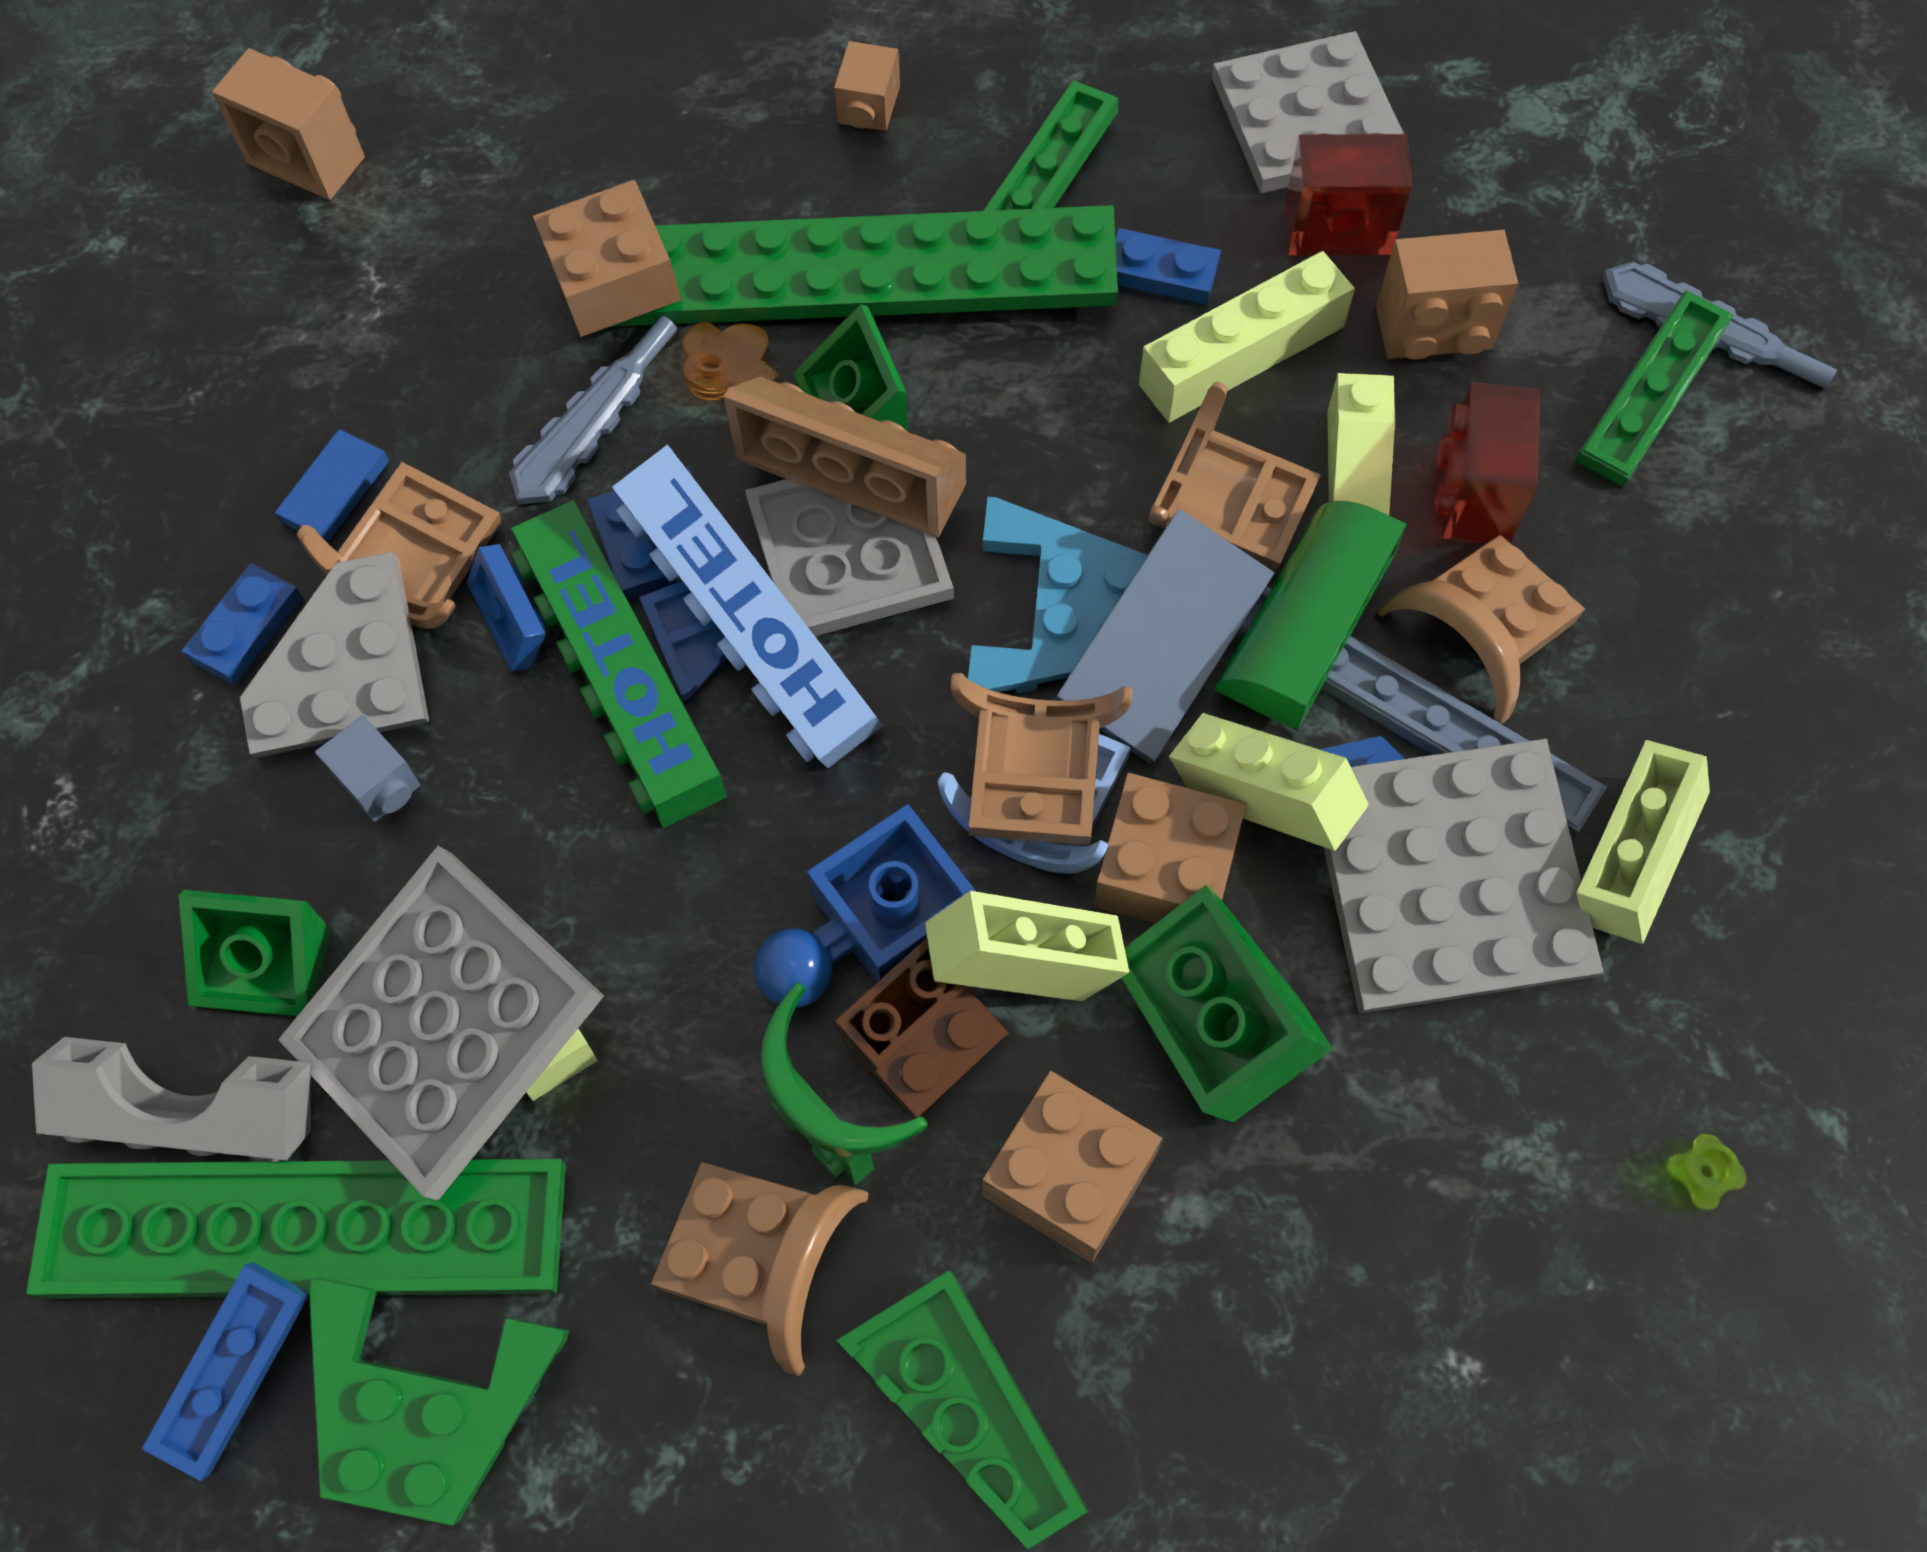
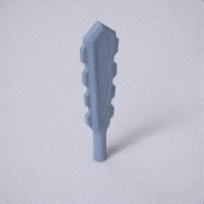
M1629 262L1605 270L1602 276L1609 302L1618 305L1619 311L1637 319L1647 317L1656 321L1659 328L1685 289L1703 298L1700 290L1684 282L1676 284L1668 280L1665 272L1649 264L1639 265L1635 262ZM1719 300L1711 302L1734 314L1714 348L1719 347L1726 350L1730 358L1744 364L1753 361L1763 365H1775L1824 389L1828 387L1837 369L1785 346L1776 335L1769 332L1766 324L1754 318H1741L1736 315L1733 307Z
M661 316L627 356L614 361L610 366L600 367L590 378L592 385L589 389L577 392L566 403L568 411L562 417L552 418L540 431L542 438L535 445H527L513 459L514 467L509 474L519 505L551 502L556 495L565 494L576 479L574 471L578 465L590 461L599 449L597 440L602 434L611 433L620 421L618 412L623 406H631L640 395L639 385L642 382L644 369L677 331L675 324L670 319Z

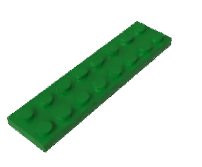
M562 1159L471 1160L439 1200L423 1197L390 1160L48 1164L26 1295L37 1299L227 1297L243 1266L251 1262L308 1292L312 1278H324L377 1289L376 1296L557 1294L566 1164Z

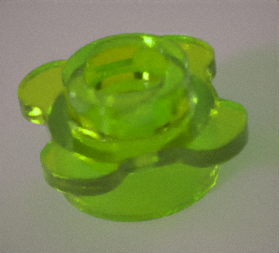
M1712 1134L1699 1135L1694 1140L1693 1148L1685 1154H1674L1667 1162L1669 1176L1674 1180L1681 1181L1692 1194V1203L1701 1210H1713L1719 1205L1720 1196L1728 1190H1739L1746 1183V1172L1739 1165L1735 1154L1728 1147L1721 1144V1141ZM1703 1166L1711 1169V1177L1703 1176L1701 1173Z

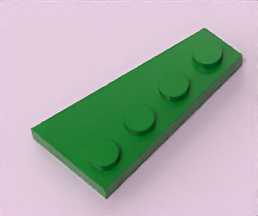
M948 1270L836 1340L875 1380L874 1383L893 1403H896L921 1430V1434L940 1454H943L966 1479V1483L1027 1549L1034 1547L1089 1512L953 1272Z

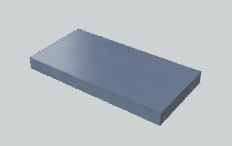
M1179 508L1054 700L1090 699L1112 693L1122 686L1131 687L1133 694L1128 711L1116 721L1099 728V730L1113 740L1131 747V752L1149 764L1153 763L1262 594L1274 572Z

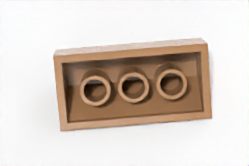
M758 377L729 387L724 395L736 460L933 536H940L966 485V454L958 451L951 444L942 440L930 441L909 433L892 421L883 420L880 422L861 415L844 403L837 401L827 402L808 395L791 383L782 382L779 384L766 378Z

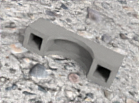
M63 1037L32 1063L36 1133L63 1136L69 1142L83 1143L102 1140L125 1143L127 1147L132 1149H150L158 1146L186 1149L188 1153L196 1156H210L223 1153L248 1156L255 1162H276L287 1160L311 1132L310 1063L248 1056L222 1082L218 1092L202 1096L174 1093L154 1083L136 1065L125 1043Z

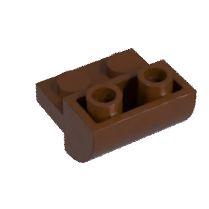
M928 938L919 944L833 1023L840 1039L868 1074L873 1073L913 1119L918 1118L1008 1034L1006 1029L967 986L934 981Z

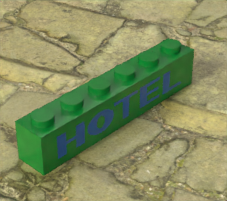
M574 500L512 527V532L519 546L518 550L510 553L514 564L525 584L536 581L541 594L534 596L533 600L547 628L558 624L565 638L557 641L556 645L570 673L582 670L588 684L580 687V692L594 719L605 715L612 731L603 736L617 765L621 766L627 762L630 763L637 778L628 782V785L643 815L654 810L661 826L665 828L727 798L719 771Z

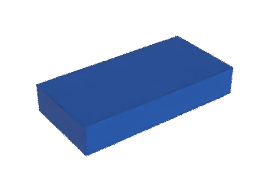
M339 429L276 510L275 514L279 521L297 531L301 526L309 525L328 543L388 464L389 460L385 451Z

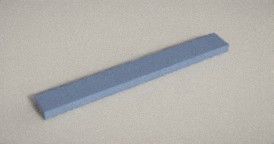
M1265 587L1235 634V638L1242 641L1271 588ZM1352 636L1349 637L1321 688L1431 755L1529 741ZM1551 754L1570 836L1574 840L1607 786Z

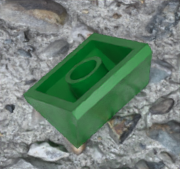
M860 304L793 374L799 388L804 393L827 402L837 401L844 403L856 413L880 422L883 420L892 421L909 432L906 391L868 306Z
M183 890L178 897L188 1006L298 1016L318 991L332 931L306 901Z

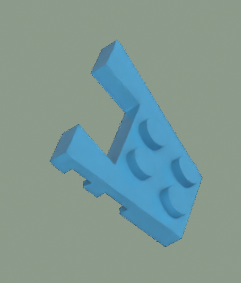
M987 497L983 551L1040 556L1033 642L1031 650L972 645L968 679L979 686L995 692L1015 689L1016 693L1036 690L1037 685L1041 683L1068 678L1147 555L999 498Z

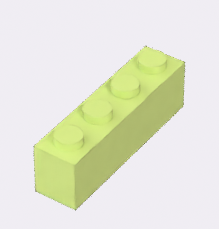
M1321 251L1144 346L1139 386L1168 423L1201 406L1208 389L1214 382L1223 383L1228 391L1344 328L1355 288L1325 252Z

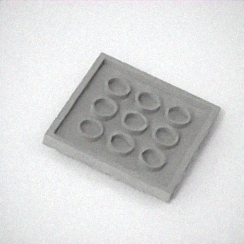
M1547 739L1351 767L1369 806L1336 851L1324 847L1359 1014L1593 978L1604 973L1590 914L1584 912L1579 907L1577 890L1582 881Z
M437 846L278 1040L297 1061L310 1063V1075L423 1197L439 1200L604 995L457 857L444 848Z

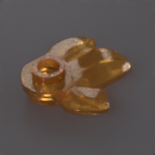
M701 322L690 328L684 336L682 351L687 360L683 366V377L691 393L698 398L704 400L722 399L729 387L758 377L776 382L780 378V372L769 363L761 360L768 346V335L765 330L758 326L737 324L729 326L721 332L711 323Z

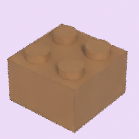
M248 48L212 91L247 164L321 197L331 200L365 158L356 136L355 127L350 122L341 100V93L336 85L324 76L310 75L292 67L280 57H269Z
M635 179L533 216L580 337L682 300L670 259Z
M1505 230L1395 239L1376 304L1387 359L1406 357L1409 359H1423L1430 355L1449 353L1471 355L1483 350L1493 349L1518 286Z
M1128 773L1099 874L1094 907L1156 924L1205 885L1210 886L1222 900L1246 803Z
M1050 1071L984 1176L982 1196L1092 1264L1156 1157L1162 1137Z

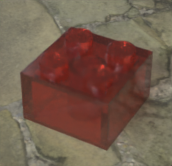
M1320 133L1299 135L1284 204L1288 255H1316L1321 251H1324L1326 255H1391L1413 186L1407 134Z
M1471 382L1463 404L1455 403L1453 405L1449 423V435H1442L1437 456V467L1446 469L1445 482L1439 483L1435 500V515L1443 516L1442 538L1489 543L1501 535L1511 544L1538 487L1540 389Z

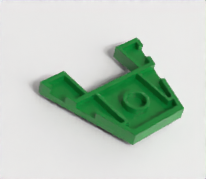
M312 1278L309 1293L320 1498L453 1526L461 1520L504 1447V1441L523 1409L529 1405L540 1386V1380L555 1355L559 1354L565 1344L569 1329L512 1317L506 1318L490 1386L486 1387L362 1361L360 1356L377 1289L324 1278Z

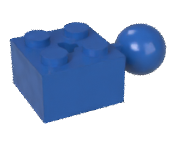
M907 804L807 871L812 897L830 921L813 933L803 929L790 928L778 931L768 937L760 946L755 957L754 976L756 983L766 998L779 1005L793 985L799 982L805 987V992L795 1008L810 1005L817 1001L828 989L833 976V963L853 951L877 983L927 938L925 922L969 891H975V889L910 805ZM891 893L897 899L905 897L897 902H889L884 899L886 895Z

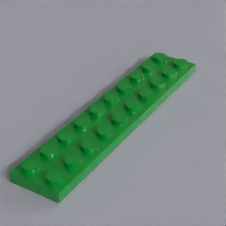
M1114 205L656 225L655 227L670 259L682 300L610 327L654 325L661 316L667 317L674 324L848 317L860 304L868 306L872 316L1118 305Z

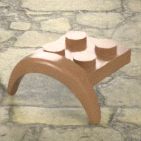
M1214 382L1208 389L1155 503L1151 507L1149 522L1165 529L1173 515L1180 508L1277 574L1321 474L1214 431L1227 395L1226 385L1221 382Z
M401 462L338 552L309 525L301 526L297 536L308 555L326 575H328L335 563L394 552L400 561L411 625L430 629L444 624L453 612L455 603L449 599L471 569L478 548L486 546L500 526L501 517L499 512Z
M1499 535L1435 580L1415 584L1400 591L1380 606L1377 614L1383 617L1394 610H1418L1441 619L1459 632L1474 648L1487 669L1495 695L1494 720L1503 724L1511 716L1516 706L1520 687L1519 665L1572 626L1585 608L1573 599L1561 585L1555 583L1526 558L1520 549Z
M962 673L952 674L951 692L953 697L965 710L979 718L969 817V836L1090 845L1099 728L1111 724L1128 711L1132 702L1133 689L1128 686H1122L1107 695L1082 700H1037L995 692L975 684Z
M701 1162L651 1284L664 1292L767 1325L770 1347L778 1365L784 1371L800 1376L805 1368L801 1353L802 1320L808 1291L817 1264L829 1238L842 1218L856 1205L867 1202L869 1194L867 1191L851 1186L836 1185L814 1195Z

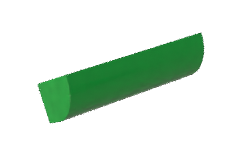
M1332 501L1321 505L1310 520L1214 690L1298 731L1395 556L1407 524L1374 508L1356 502Z

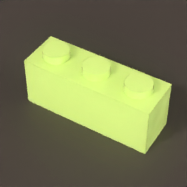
M1205 713L1201 714L1169 755L1186 788L1246 803L1243 819L1336 851L1369 806L1347 758Z
M1649 740L1645 741L1577 890L1579 907L1584 912L1590 914L1593 928L1640 944L1644 943L1710 793L1707 756Z
M969 891L925 922L933 976L936 982L1084 1001L1129 973L1119 920L1116 915Z

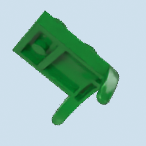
M798 982L793 985L775 1009L763 1038L761 1066L766 1082L763 1089L772 1100L769 1102V1105L792 1132L797 1130L808 1139L813 1146L810 1151L821 1166L834 1179L843 1172L856 1186L874 1170L871 1153L896 1147L914 1138L926 1129L928 1123L923 1117H918L895 1126L865 1127L838 1119L792 1067L787 1051V1032L790 1019L805 992V987Z

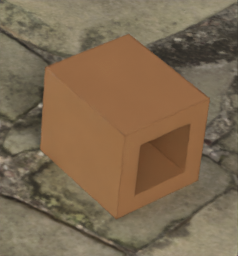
M853 41L848 42L834 87L837 123L851 125L856 128L887 131L900 87L898 49Z

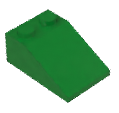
M1208 885L1203 886L1124 948L1129 973L1121 979L1203 1113L1235 1122L1333 1050L1297 994Z

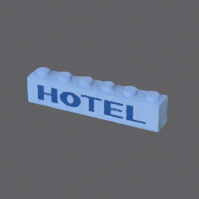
M668 445L612 486L624 503L616 509L619 516L637 538L644 532L649 535L658 547L649 554L670 582L680 576L691 591V593L683 598L687 606L703 626H706L712 620L715 622L725 636L717 645L738 671L747 665L759 680V683L751 688V690L772 716L776 715L779 711L784 713L794 727L786 736L806 762H809L816 756L820 762L829 768L883 727L876 715Z

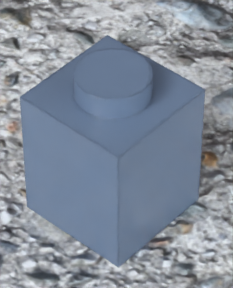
M361 715L315 751L331 775L373 822L377 821L385 813H392L400 809L410 799L412 792L421 786L407 762L364 715Z

